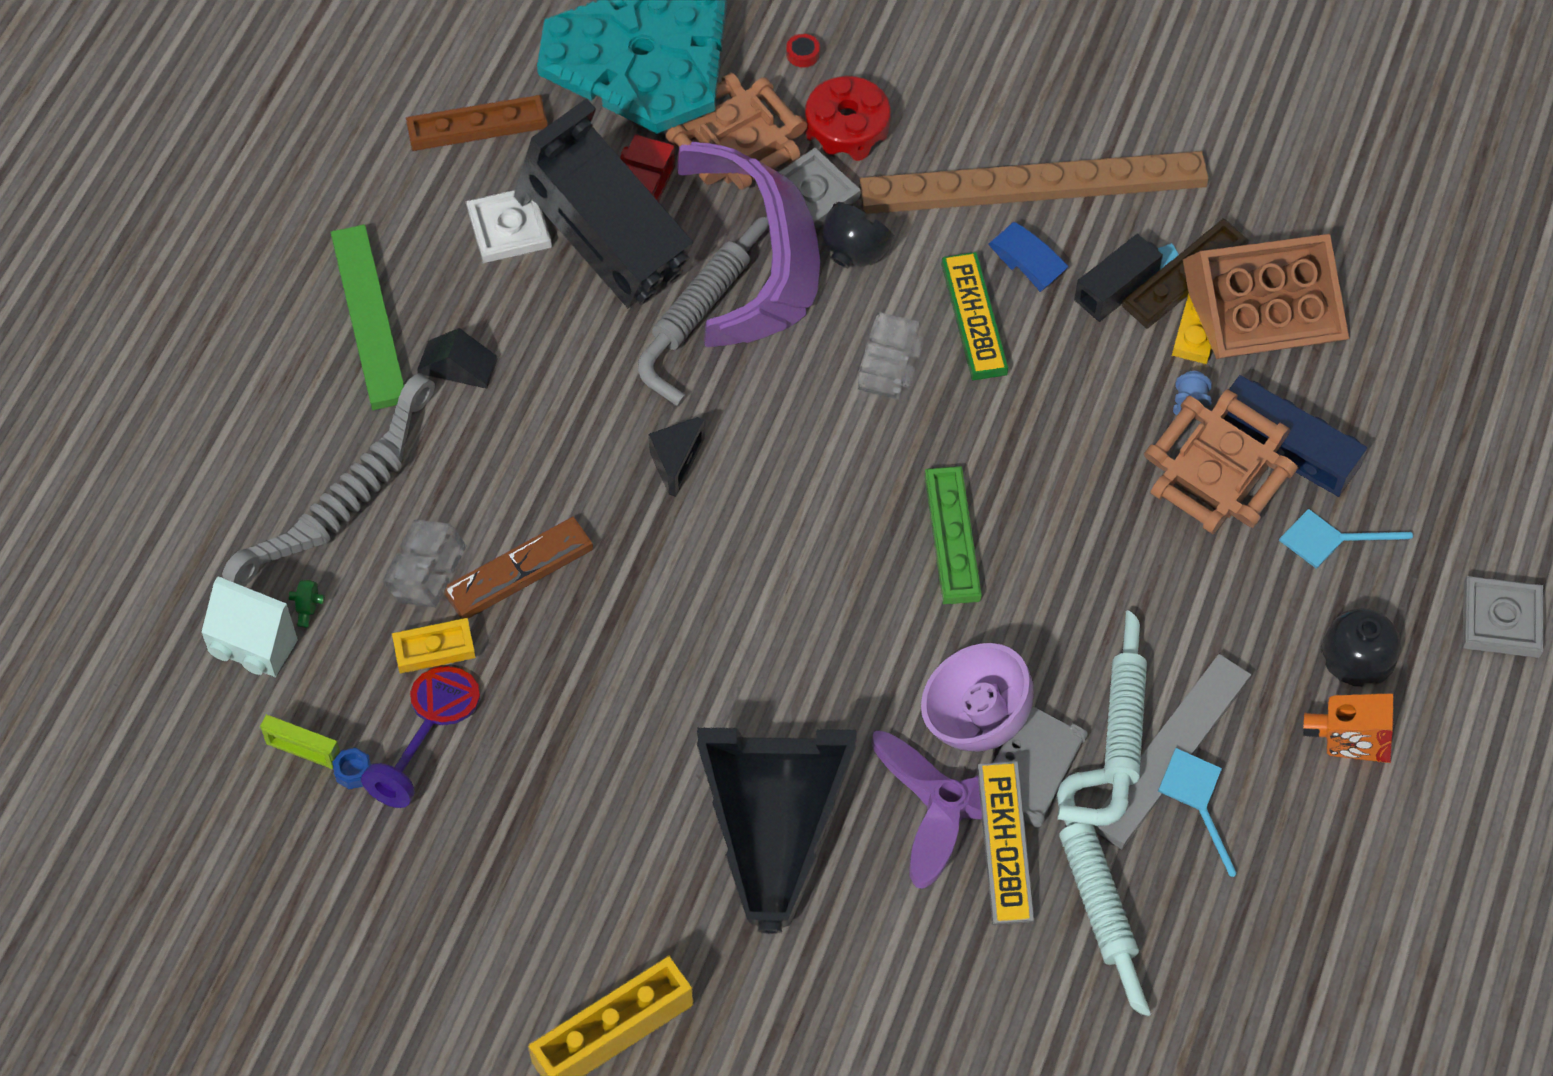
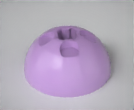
M983 643L959 650L944 660L926 683L921 700V712L926 726L945 744L964 751H986L1005 744L1022 729L1032 709L1034 690L1029 669L1016 651L1004 645Z

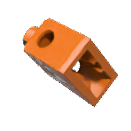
M1393 694L1334 695L1328 698V714L1304 713L1303 736L1327 737L1328 755L1384 763L1391 762Z

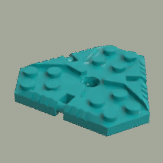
M597 0L596 2L586 3V6H578L575 10L570 9L544 19L537 62L538 75L590 101L599 96L602 98L604 108L655 133H660L715 111L721 62L720 51H722L727 0Z

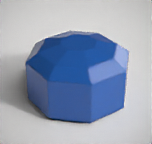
M358 748L342 750L332 762L336 782L347 789L363 787L361 777L365 769L371 765L369 755Z

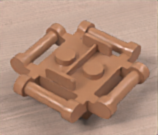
M730 73L722 77V82L718 83L716 100L726 94H729L731 99L716 106L715 111L685 122L683 125L680 124L672 127L666 133L667 140L674 146L690 145L691 142L722 145L733 148L752 159L755 158L774 169L786 161L792 163L800 158L799 148L793 139L800 136L806 130L807 123L801 116L794 115L773 91L774 87L766 77L758 79L751 88L745 91L736 75ZM761 100L765 101V103L780 118V120L785 124V126L778 128L773 123L774 118L772 113L765 107ZM739 173L699 174V177L706 185H711L723 178L727 184L733 181L741 190L752 185V180H754L751 175Z
M1229 389L1224 391L1212 411L1205 408L1197 399L1187 396L1180 405L1182 410L1155 445L1151 444L1144 453V456L1151 463L1165 471L1164 475L1152 487L1151 494L1160 500L1165 498L1203 523V529L1211 534H1214L1227 517L1230 519L1231 516L1254 528L1261 519L1259 514L1284 480L1291 478L1298 469L1293 461L1276 453L1287 438L1290 428L1282 423L1277 425L1239 401L1237 399L1238 395ZM1230 412L1268 436L1269 439L1263 445L1223 418ZM1193 418L1200 421L1201 423L1180 449L1176 459L1170 458L1167 455L1168 451ZM1268 467L1274 469L1247 506L1242 505V501ZM1174 483L1178 484L1179 486H1181L1182 488H1184L1200 500L1204 501L1205 503L1213 507L1215 510L1212 512L1209 509L1205 508L1204 506H1202L1201 504H1199L1198 502H1196L1195 500H1193L1192 498H1190L1189 496L1173 486Z

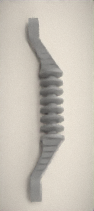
M420 373L411 377L404 385L398 398L389 431L378 442L376 441L370 446L373 456L363 453L360 456L363 466L358 463H353L350 466L354 476L348 473H343L340 476L344 487L334 483L330 486L333 496L327 493L320 496L324 507L316 503L310 506V511L315 518L304 513L298 518V522L286 534L269 539L256 546L237 551L226 563L222 573L223 578L245 587L255 577L260 564L313 548V546L327 544L330 541V536L326 529L333 533L339 532L340 525L336 519L347 523L350 520V515L346 509L354 513L358 512L361 506L357 499L361 502H368L371 497L368 490L375 493L380 490L378 480L386 483L390 480L388 470L398 472L401 469L412 412L421 410L429 402L435 389L434 382Z

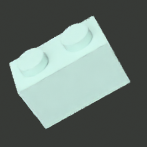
M219 576L216 578L202 628V635L208 652L222 661L231 659L239 662L245 669L254 674L262 675V673H266L276 678L298 641L287 604Z

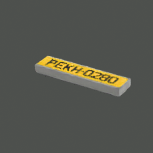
M1018 761L978 764L977 774L992 925L1032 923L1034 916Z

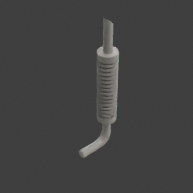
M767 217L756 219L737 243L725 242L652 328L655 339L640 356L638 372L641 380L649 388L677 407L680 406L686 395L659 377L654 370V363L666 347L675 350L680 346L749 264L750 258L747 251L769 227Z

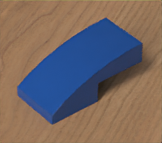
M1016 222L1011 223L988 244L1011 270L1017 266L1040 292L1069 267L1042 240Z

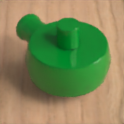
M301 580L297 591L289 592V601H295V610L298 613L296 625L298 627L308 628L310 615L314 614L317 604H324L325 595L318 594V584L315 581Z

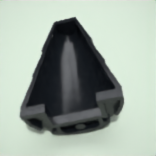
M697 727V747L714 799L712 804L728 848L725 855L746 918L751 924L758 926V932L782 933V927L791 925L818 861L816 852L834 813V803L856 750L857 730L816 729V738L742 737L737 728Z

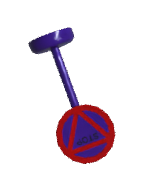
M451 666L435 667L422 673L414 681L410 691L411 706L416 714L424 719V722L395 767L384 763H374L365 769L361 777L363 787L379 802L394 808L407 807L414 797L415 789L413 783L403 771L433 724H456L468 718L476 710L480 700L479 685L471 674L461 668Z

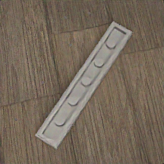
M1217 655L1141 755L1139 780L1137 783L1129 785L1126 813L1117 822L1108 826L1094 825L1097 834L1121 850L1125 847L1164 795L1158 792V789L1175 748L1194 755L1249 682L1252 674L1224 656ZM1112 795L1108 798V800L1105 802L1102 808L1108 807L1110 805Z

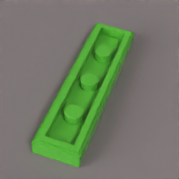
M962 466L925 469L924 477L943 604L980 602L982 595Z

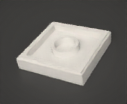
M514 190L466 201L483 263L552 248L542 210L533 200L522 207L513 197Z

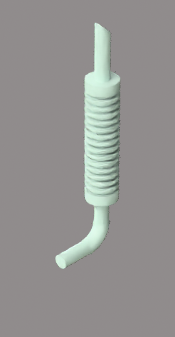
M1126 611L1123 653L1115 656L1112 661L1104 778L1113 784L1112 800L1108 807L1102 809L1059 804L1058 820L1095 826H1108L1115 823L1126 813L1129 785H1133L1139 780L1147 661L1138 654L1140 623L1137 617L1130 611Z
M1104 768L1077 772L1067 776L1060 784L1057 792L1058 806L1059 804L1076 806L1074 795L1078 790L1108 784L1109 782L1104 778ZM1065 821L1066 828L1059 833V837L1065 854H1067L1072 873L1075 876L1077 888L1080 890L1085 910L1088 912L1087 916L1093 927L1092 930L1096 941H1098V947L1101 949L1103 961L1108 965L1116 964L1131 1007L1143 1015L1150 1016L1151 1012L1131 960L1139 953V949L1133 938V932L1125 916V910L1117 894L1118 891L1112 880V875L1104 858L1105 855L1102 852L1099 839L1096 837L1097 833L1094 825Z

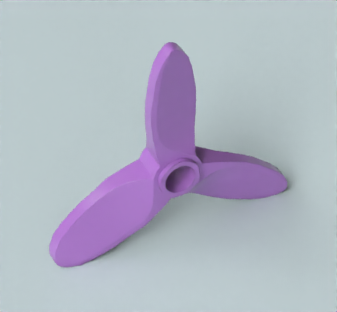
M884 731L873 732L871 743L877 756L927 806L928 811L914 839L909 865L912 883L917 888L922 889L930 886L938 879L950 860L958 835L959 822L963 818L982 819L978 776L960 782L950 779L939 772L917 750L901 739Z

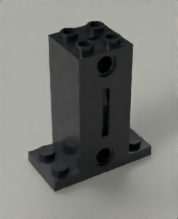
M586 98L531 138L513 197L522 207L533 200L627 309H629L636 302L643 305L656 294V287L663 282L667 285L671 284L683 273L681 267L690 258L688 252L693 241L592 127L593 124L591 122L596 108Z

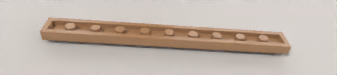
M1199 151L860 178L859 188L861 190L862 209L866 214L1203 188L1207 187L1208 175L1203 152Z

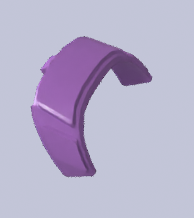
M691 142L690 145L680 146L677 166L679 175L739 173L751 175L756 180L765 203L773 253L771 276L757 297L741 308L706 321L705 347L733 345L742 342L749 343L794 325L806 315V308L813 304L818 292L820 255L814 221L800 190L784 175L757 159H752L733 148L701 142Z

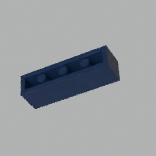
M1239 375L1229 388V390L1238 395L1237 399L1275 424L1282 423L1290 428L1287 438L1276 453L1293 461L1298 467L1297 474L1340 497L1361 467L1368 447L1361 444L1355 437L1345 435L1329 426L1323 419L1314 417L1299 409L1290 400L1282 399L1269 392L1258 382L1250 381ZM1230 412L1223 418L1263 445L1269 439L1268 436Z

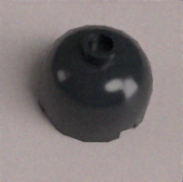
M836 202L829 210L823 224V240L826 247L833 252L831 259L844 268H849L851 264L859 267L869 266L881 260L895 238L891 230L877 219L872 223L864 217L866 214L864 211L846 203Z
M1356 608L1341 613L1328 626L1321 644V653L1323 652L1326 659L1325 665L1328 671L1340 681L1358 687H1363L1364 683L1376 682V684H1379L1386 680L1393 673L1401 651L1400 635L1394 624L1382 613L1366 608Z

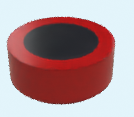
M794 35L787 42L786 57L794 66L810 67L820 57V44L812 35Z

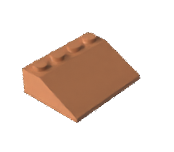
M1330 234L1205 250L1183 259L1189 296L1216 359L1349 339Z

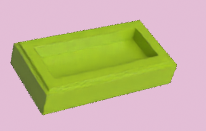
M267 714L260 725L267 745L333 769L332 762L340 753L336 740Z

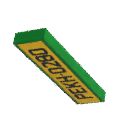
M977 252L942 257L941 266L972 381L1006 376L1008 374V365Z

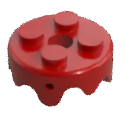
M856 76L834 77L822 82L810 93L805 108L806 138L808 141L816 138L827 154L847 153L853 160L861 161L868 156L871 147L877 141L881 140L884 142L887 138L891 121V107L884 91L873 82ZM850 108L857 113L846 116L839 111Z

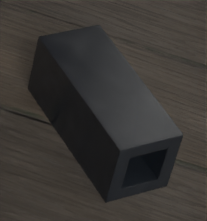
M1137 233L1077 280L1074 301L1098 322L1102 321L1121 306L1126 297L1160 270L1163 254L1154 243L1146 241Z

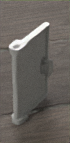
M1033 706L1022 729L1011 740L1003 744L993 763L1018 761L1024 821L1034 827H1041L1045 819L1044 815L1078 749L1085 742L1088 733L1073 723L1069 726ZM1012 744H1017L1019 746V749H1017L1015 746H1012Z

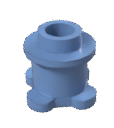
M1188 371L1179 376L1175 381L1178 394L1175 396L1177 404L1173 406V413L1179 414L1182 410L1180 405L1187 396L1197 399L1209 410L1208 406L1212 402V398L1208 396V392L1212 388L1211 380L1198 371Z

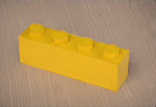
M668 956L529 1044L531 1062L540 1076H585L692 1007V987L671 957Z

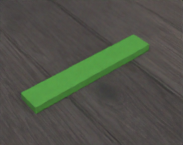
M364 224L331 231L372 411L395 406L398 403L404 383L366 226Z

